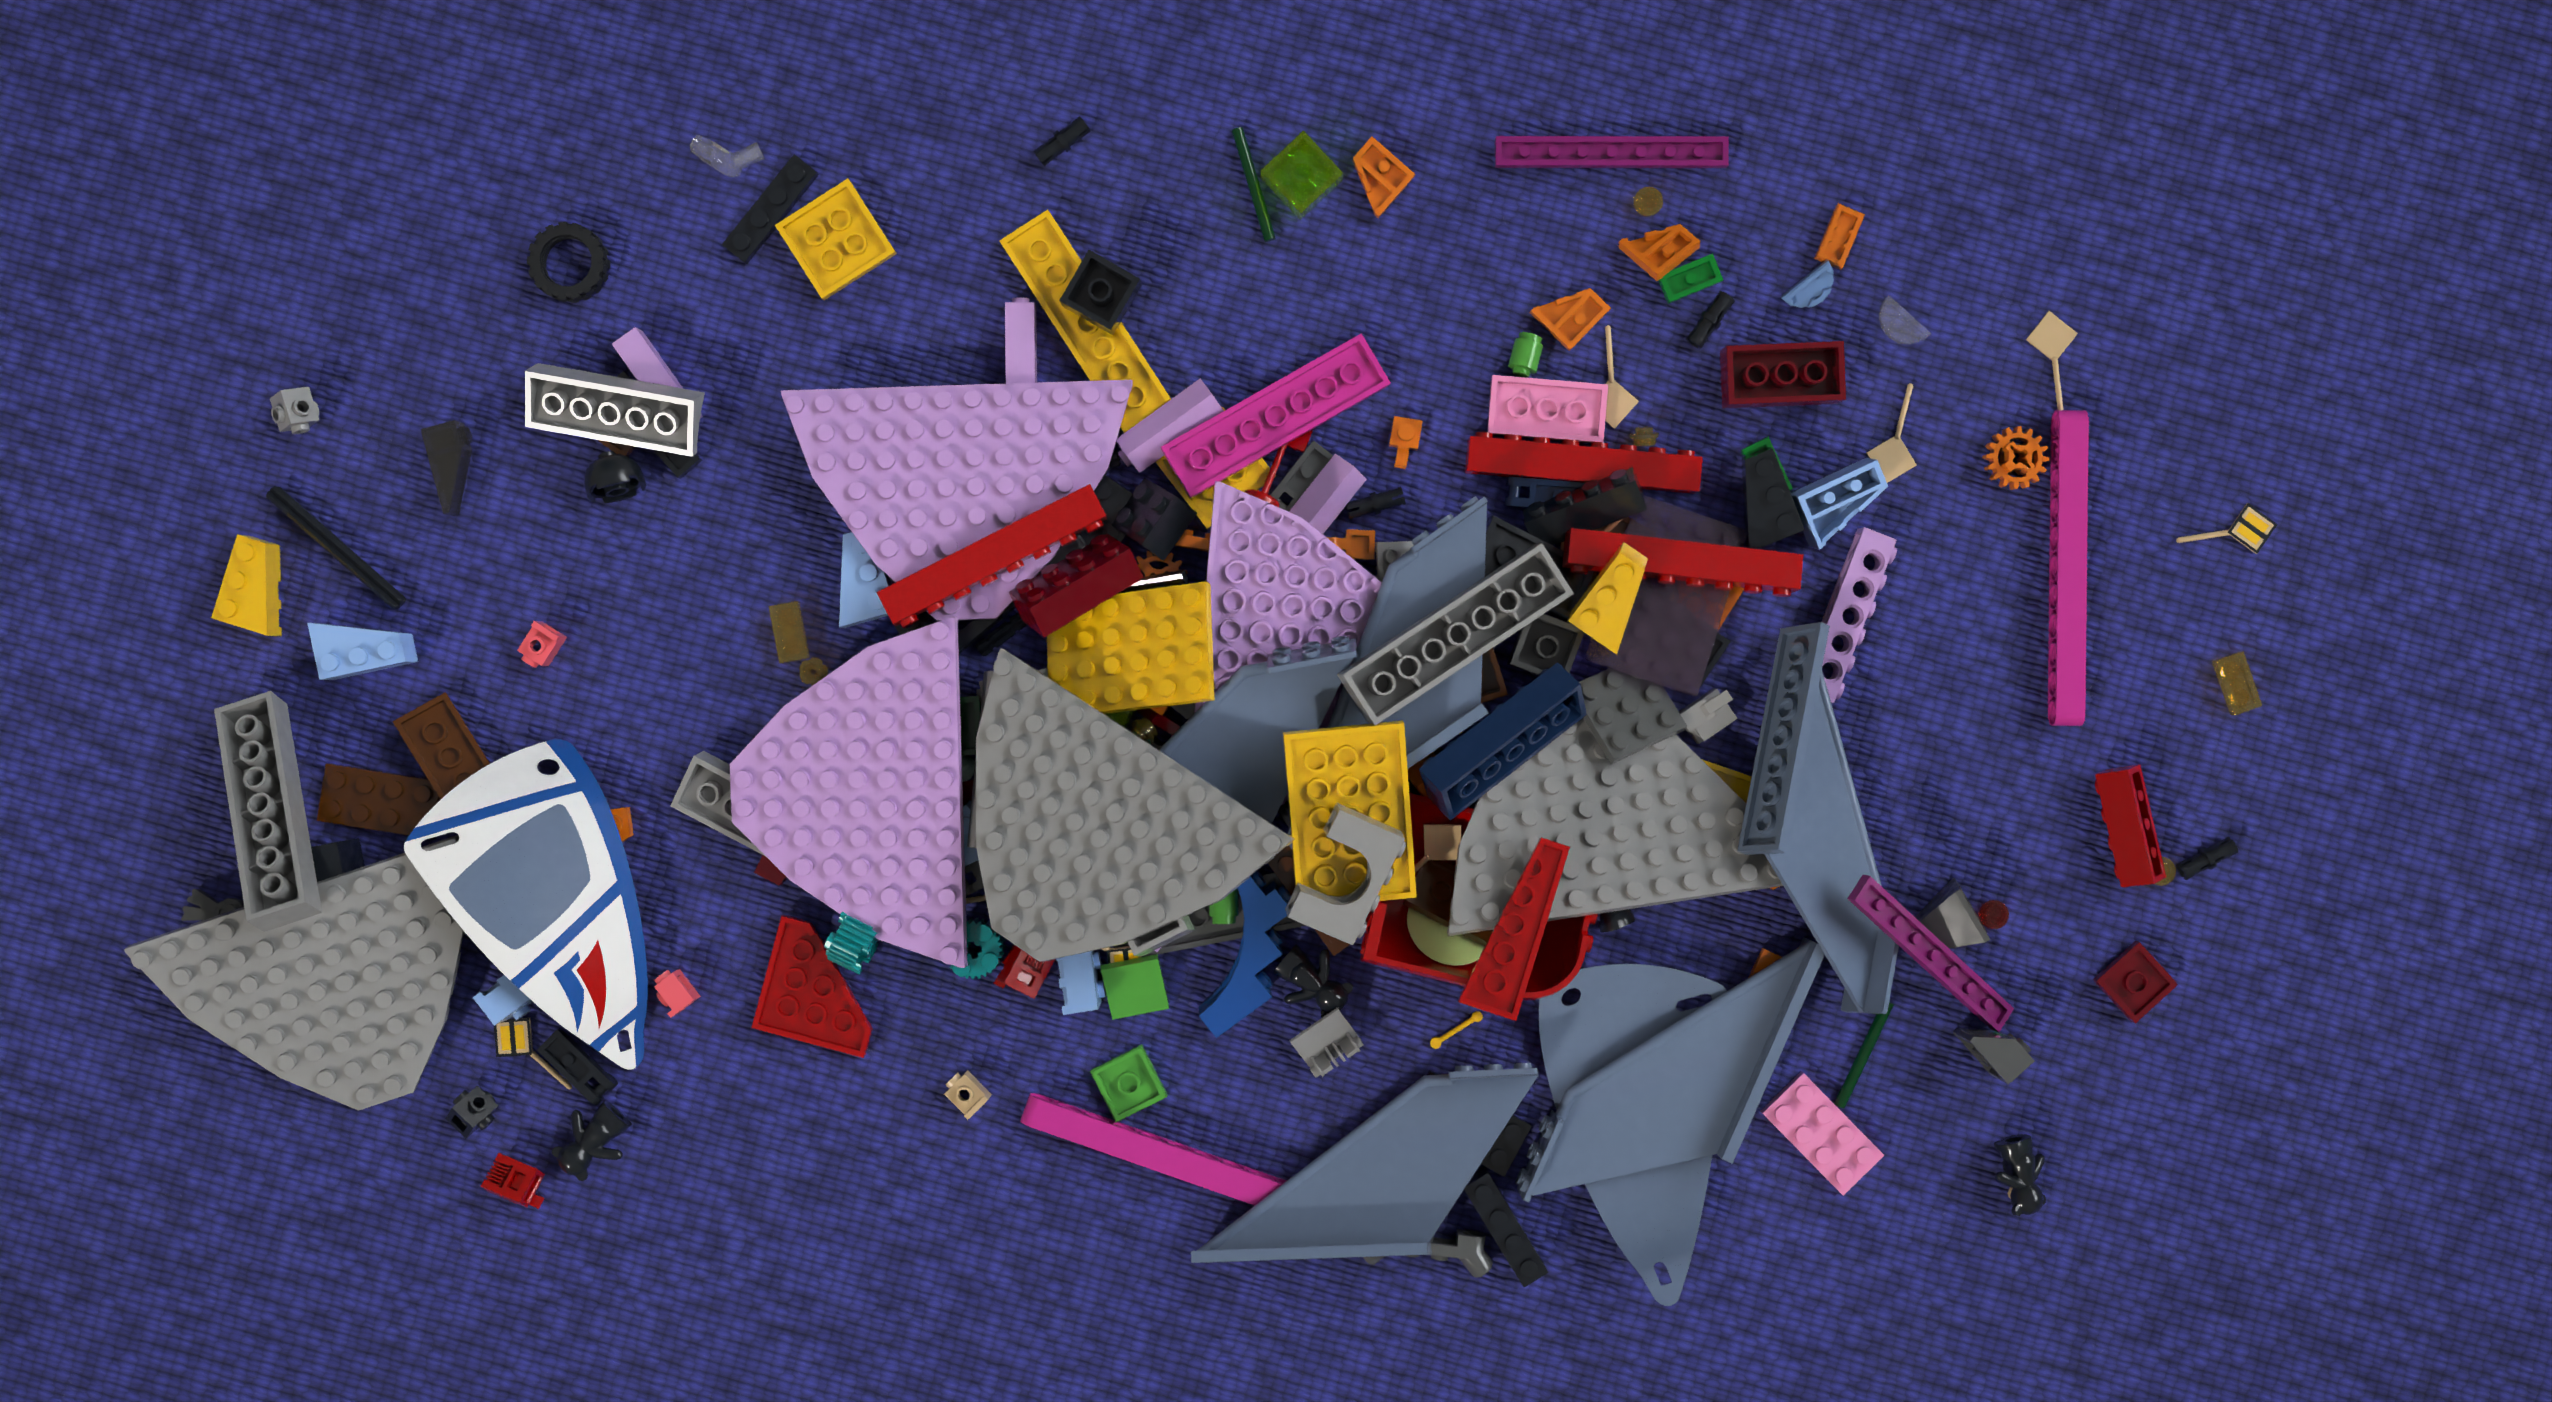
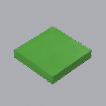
M1158 954L1101 965V974L1112 1020L1169 1009Z
M1143 1044L1090 1070L1115 1122L1168 1097Z

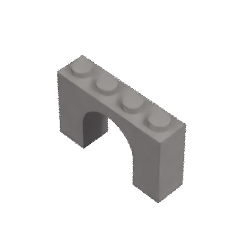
M1336 802L1324 827L1326 837L1347 845L1364 855L1367 860L1366 877L1358 889L1344 896H1329L1297 883L1285 910L1288 918L1354 945L1356 938L1363 936L1367 927L1365 920L1369 912H1374L1380 900L1378 893L1382 885L1389 883L1393 874L1391 867L1395 858L1399 859L1402 856L1406 842H1404L1405 837L1400 830Z

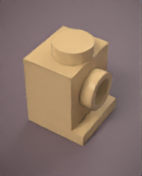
M968 1070L962 1076L957 1072L945 1084L949 1089L944 1095L964 1114L967 1120L992 1095ZM967 1090L970 1097L964 1099L960 1095V1091Z

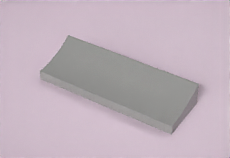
M537 363L525 371V427L693 457L697 453L699 422L705 392Z
M705 751L694 755L670 806L764 855L732 823L730 764Z

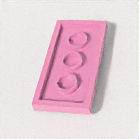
M1492 375L1487 432L1493 433V435L1513 434L1528 438L1546 437L1552 440L1568 439L1579 442L1603 443L1608 384Z
M1802 1071L1760 1111L1843 1196L1885 1156Z

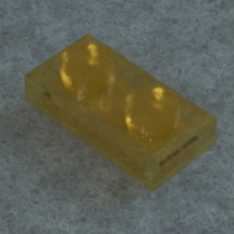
M794 601L769 606L779 663L809 659L810 655L800 602Z
M2238 651L2212 660L2230 715H2238L2262 706L2244 651Z

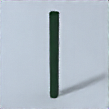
M1238 127L1232 130V134L1264 241L1270 242L1276 239L1243 127Z
M1889 1002L1886 1014H1876L1834 1102L1835 1105L1845 1109L1894 1004Z

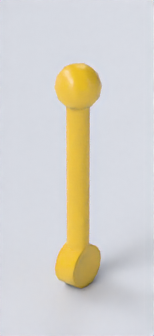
M1475 1011L1469 1019L1440 1037H1432L1430 1040L1431 1047L1434 1049L1440 1048L1441 1043L1473 1022H1480L1483 1019L1482 1013Z

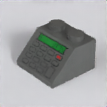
M1956 1028L1953 1031L1955 1036L1991 1076L2008 1085L2035 1062L2028 1054L2031 1051L2030 1047L2021 1038L2018 1037L2016 1039L2010 1033L2006 1035L1993 1030Z

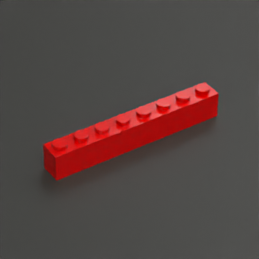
M1475 432V436L1468 438L1466 474L1586 483L1591 480L1598 481L1609 477L1613 472L1620 469L1627 470L1633 468L1641 489L1689 494L1700 492L1703 457L1695 456V451L1677 450V454H1667L1665 448L1649 447L1648 452L1637 451V446L1620 445L1619 449L1608 448V443L1591 442V447L1579 446V441L1568 439L1562 440V444L1550 443L1551 439L1546 437H1533V441H1522V436L1505 434L1504 439L1492 438L1493 433Z
M1089 484L876 593L893 625L901 624L902 628L918 621L917 615L925 611L932 614L944 608V601L952 597L956 601L972 593L970 588L980 583L982 587H985L997 581V574L1005 570L1009 574L1025 566L1023 561L1033 556L1035 560H1038L1050 554V547L1058 543L1063 547L1077 540L1076 534L1084 530L1091 533L1104 526L1102 521L1107 519V516Z
M1570 528L1565 533L1562 567L1571 568L1570 572L1575 574H1588V570L1601 572L1621 544L1625 542L1648 558L1641 581L1646 580V577L1657 578L1658 583L1674 584L1675 580L1686 581V585L1690 587H1704V583L1715 584V589L1733 590V587H1742L1744 592L1760 594L1762 590L1773 591V595L1779 597H1790L1791 593L1801 589L1804 554Z

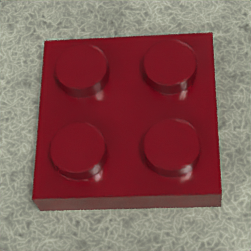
M2134 941L2093 979L2124 1015L2135 1024L2178 985L2138 941Z

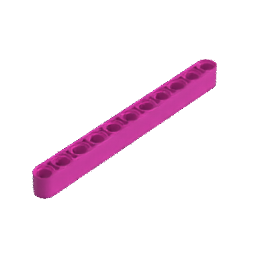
M2055 410L2051 419L2048 720L2051 726H2082L2085 721L2089 417L2085 410Z
M1036 1093L1029 1094L1020 1120L1022 1124L1252 1205L1259 1203L1287 1181Z

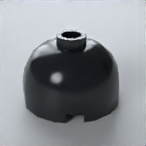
M614 451L603 452L586 469L584 477L585 490L588 500L592 503H596L595 498H603L604 503L626 500L636 496V489L640 486L642 491L646 489L645 478L640 466L626 455L616 454Z

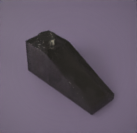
M453 420L423 428L421 433L443 514L456 516L460 513L472 453L470 443L473 440L470 429L464 423Z

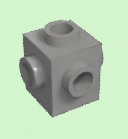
M309 387L280 390L270 398L272 405L271 415L273 421L278 424L280 432L292 431V434H302L310 431V427L319 421V408L317 403L313 401Z

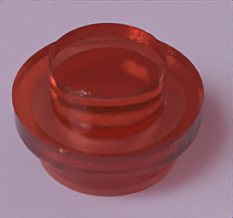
M1989 900L1980 907L1979 919L1987 928L1999 929L2007 923L2009 911L2004 903L1997 900Z

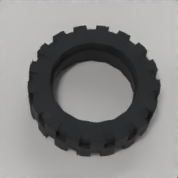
M559 222V225L554 226L551 224L545 227L546 231L543 233L539 232L535 236L534 244L531 243L528 249L531 251L530 256H527V265L530 266L528 272L530 277L534 279V284L548 296L562 302L577 303L579 300L592 298L591 295L594 292L598 293L603 288L601 285L603 281H607L609 276L607 274V269H610V261L607 258L609 253L603 245V241L592 231L577 223ZM566 239H576L583 242L591 254V268L588 275L580 283L573 286H561L555 283L549 277L546 269V261L550 250L558 242Z

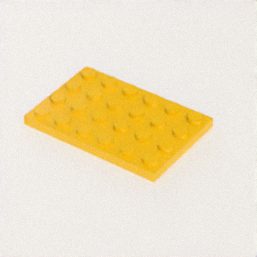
M1204 581L1114 595L1047 636L1048 678L1103 714L1215 701L1210 583Z
M1403 720L1382 722L1376 726L1373 724H1361L1283 732L1291 837L1294 838L1292 851L1295 887L1297 883H1300L1329 896H1344L1358 889L1366 877L1367 860L1364 855L1347 845L1326 837L1324 827L1337 802L1400 830L1405 837V850L1399 859L1395 858L1391 867L1393 869L1392 877L1387 885H1382L1378 893L1380 895L1379 901L1417 898L1405 726Z

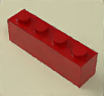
M2141 765L2111 768L2095 774V789L2100 795L2102 803L2101 815L2107 825L2109 834L2108 846L2113 851L2115 860L2114 872L2120 881V886L2149 885L2165 879L2166 873Z

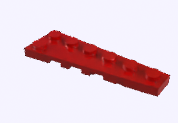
M1542 837L1539 838L1459 996V1003L1513 1021L1517 1020L1568 856L1569 846Z

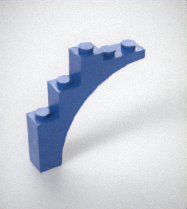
M1258 871L1254 872L1249 879L1237 888L1244 913L1243 935L1238 955L1229 974L1217 990L1199 1006V1017L1216 1038L1272 998L1271 986L1273 984L1264 971L1260 973L1259 971L1282 955L1281 944L1283 940L1275 929L1272 928L1270 931L1269 929L1287 916L1285 908L1291 894L1285 886L1279 888L1275 881L1264 887L1266 882Z

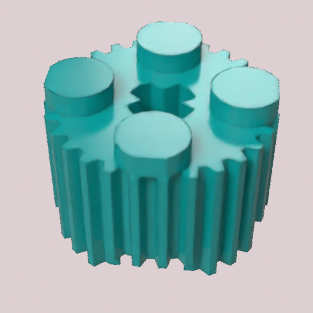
M842 912L838 920L841 923L836 933H830L824 945V948L827 949V959L860 975L863 970V961L869 963L877 950L878 939L875 938L877 932L872 930L873 927Z
M976 917L974 920L972 918L966 920L968 965L965 968L954 965L949 967L959 977L965 976L966 979L970 976L971 979L976 977L980 979L982 976L986 977L989 973L991 974L1003 960L1002 957L1005 954L1003 950L1006 948V945H1003L1006 940L1002 939L1000 934L991 929L990 921L985 923L984 919L979 920ZM971 942H974L976 946H981L982 950L978 952V955L970 952Z

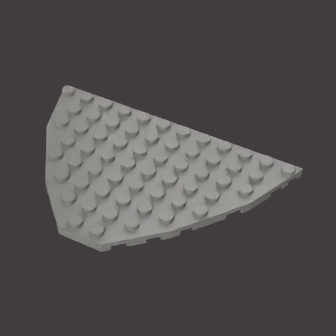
M1000 648L997 660L993 665L994 671L976 736V849L991 929L1039 962L1122 945L1141 935L1186 917L1204 907L1222 901L1249 879L1254 872L1264 864H1267L1276 854L1294 841V838L1015 655Z
M1582 718L1478 799L1458 845L1447 933L1448 936L1494 929L1541 837L1570 847L1547 921L1783 886L1764 854L1745 855L1737 852L1746 803L1677 735L1611 764L1586 721Z
M456 835L421 848L425 851H431L458 842L459 836ZM402 853L317 882L322 913L263 932L246 921L245 908L241 907L131 944L124 949L125 953L131 958L133 966L141 969L190 1021L279 1078L359 1111L413 1093L417 1088L420 1077L448 1019L449 1003L454 990L461 955L460 949L465 932L429 888L406 853Z

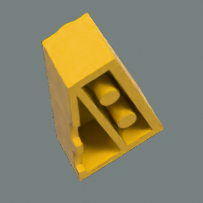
M237 534L211 616L212 619L266 636H282V627H279L281 600H279L278 582H281L280 545L253 536Z
M1623 542L1574 606L1568 619L1570 623L1616 655L1648 558Z

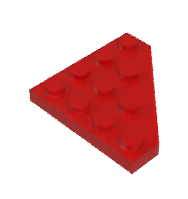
M782 915L751 1028L864 1058L873 1028L837 965L827 959L828 955H826L827 949L824 948L825 944L812 922Z

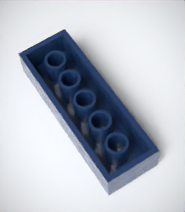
M1558 662L1551 668L1544 669L1538 675V678L1527 686H1522L1512 698L1505 703L1497 705L1490 715L1482 721L1475 722L1464 735L1452 740L1438 755L1430 757L1424 762L1419 771L1428 798L1451 821L1587 715L1581 684Z

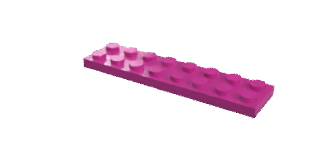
M1361 333L1161 446V450L1191 499L1214 486L1215 481L1221 482L1388 387L1391 382Z

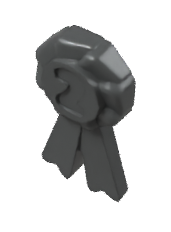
M193 889L192 896L186 900L201 908L183 906L184 915L181 920H206L244 907V901L237 898H227L218 902L201 889Z

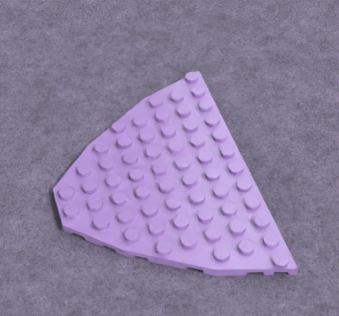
M1133 380L781 391V396L812 478L873 562L896 583L1089 484L1093 491H1095L1109 469L1133 387ZM1058 543L1050 547L1051 553L1038 560H1035L1033 556L1023 561L1025 566L1009 574L1005 570L997 574L998 580L985 587H982L980 583L970 588L972 593L956 601L952 597L944 601L945 607L930 615L937 621L950 617H958V621L997 619L1013 601L1009 591L1015 589L1020 581L1032 579L1038 575L1054 558L1061 544Z
M1215 481L1206 574V582L1211 585L1214 693L1241 666L1268 661V655L1273 654V650L1277 648L1290 647V650L1302 648L1303 644L1318 641L1320 645L1331 643V639L1339 636H1349V639L1355 638L1358 647L1382 583L1302 517L1220 481ZM1342 682L1319 729L1327 728L1343 687ZM1205 702L1195 703L1194 713H1195ZM1288 792L1281 805L1288 801Z
M950 617L868 646L784 705L730 763L732 823L790 881L839 914L844 912L873 927L872 930L877 932L875 938L931 957L948 965L951 964L965 968L968 965L958 617Z

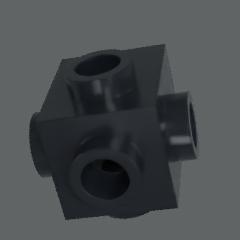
M476 1086L470 1093L464 1090L452 1102L455 1106L451 1108L445 1119L467 1139L478 1128L483 1131L494 1121L493 1113L499 1105L495 1103L494 1097L489 1092L483 1091L479 1086Z

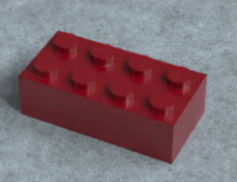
M1844 341L1732 345L1720 350L1722 409L1838 404L1846 400Z
M1105 534L1094 537L1090 544L1082 549L1069 552L1065 559L1057 564H1050L1044 567L1041 573L1034 578L1020 581L1015 589L1009 591V594L1022 620L1045 638L1144 577L1131 549L1111 535Z

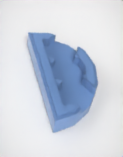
M1828 259L1785 292L1781 299L1790 306L1799 308H1810L1823 302L1830 294L1834 281V270Z

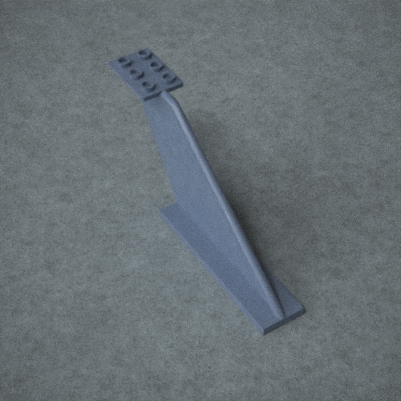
M1476 496L1461 506L1462 513L1456 517L1451 513L1436 523L1438 529L1431 534L1427 530L1412 540L1414 546L1408 552L1388 565L1357 647V657L1353 658L1351 665L1485 577L1488 503L1485 497L1480 500ZM1482 655L1382 721L1403 720L1408 769L1488 714V711L1481 703ZM1343 685L1327 728L1368 724ZM1290 827V829H1289V831H1288V835H1290V836H1291V827Z
M1823 622L1780 628L1737 852L1745 855L1764 854L1845 987L1841 1011L1846 1013L1886 1014L1899 945L1847 899L1862 875L1871 876L1881 886L1882 884L1822 671L1830 626Z
M1339 636L1331 639V643L1320 645L1318 641L1305 643L1302 645V648L1290 650V647H1281L1273 650V654L1268 655V661L1241 666L1214 693L1215 701L1205 702L1159 750L1274 825L1273 820L1288 792L1283 732L1319 729L1341 684L1337 674L1348 668L1353 658L1357 657L1356 639H1349V636Z
M1803 937L1797 949L1567 1089L1557 1111L1551 1110L1549 1116L1546 1114L1543 1116L1539 1125V1131H1541L1537 1142L1533 1141L1527 1153V1157L1530 1158L1526 1168H1521L1517 1174L1515 1184L1518 1185L1517 1190L1522 1200L1529 1202L1533 1195L1717 1154L1722 1160L1733 1164L1825 956L1819 944Z
M1531 1063L1514 1064V1069H1503L1502 1064L1484 1065V1070L1474 1071L1472 1066H1455V1071L1449 1072V1074L1422 1076L1196 1251H1191V1263L1432 1255L1431 1239L1536 1079L1539 1078L1538 1069L1532 1068Z

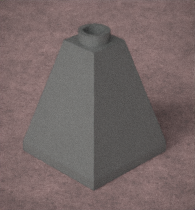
M1955 878L1950 880L1915 916L1949 949L1985 943L1990 940L1984 925Z

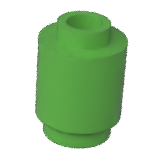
M1528 332L1519 333V337L1514 341L1508 367L1513 370L1512 373L1514 375L1528 378L1530 374L1537 372L1543 349L1540 336Z
M1237 888L1222 901L1209 906V916L1212 917L1213 924L1236 923V916H1239Z

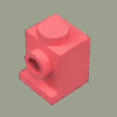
M533 621L532 628L517 651L523 654L521 660L534 668H537L538 665L549 666L567 637L542 621ZM537 641L541 643L539 651H535L533 648Z
M680 969L672 973L666 970L654 980L657 984L654 986L658 991L656 993L657 998L664 1006H669L672 1009L667 1013L670 1018L679 1014L701 997Z

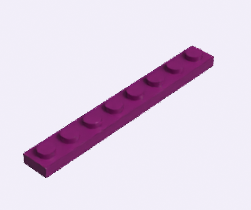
M1496 136L1495 168H1727L1729 166V136Z
M1862 875L1847 899L1993 1031L2000 1032L2014 1008L1871 876Z

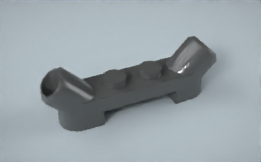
M1456 1228L1455 1240L1433 1237L1430 1241L1432 1259L1447 1261L1448 1257L1459 1258L1475 1278H1480L1488 1273L1493 1264L1492 1258L1484 1249L1486 1235L1482 1232ZM1409 1255L1408 1257H1419V1255ZM1385 1256L1363 1258L1368 1264L1375 1265Z

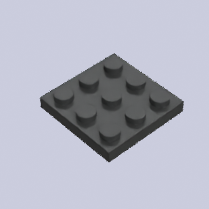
M1643 653L1579 682L1582 687L1587 713L1583 718L1611 764L1684 731L1687 727Z

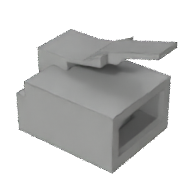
M1713 688L1679 711L1687 725V732H1690V735H1692L1697 744L1706 741L1738 719L1727 704L1733 700L1727 690L1720 693L1718 689Z

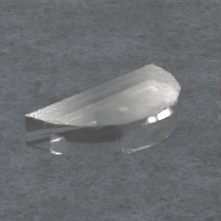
M1888 295L1880 306L1879 320L1881 328L1888 338L1900 344L1910 345L1921 342L1931 335L1922 324L1891 296Z

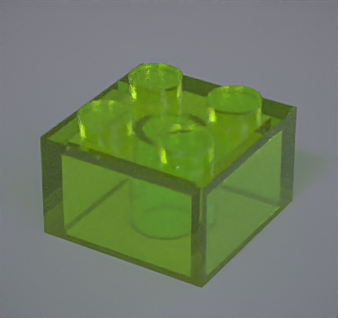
M1303 130L1261 170V179L1301 220L1343 181L1344 173Z

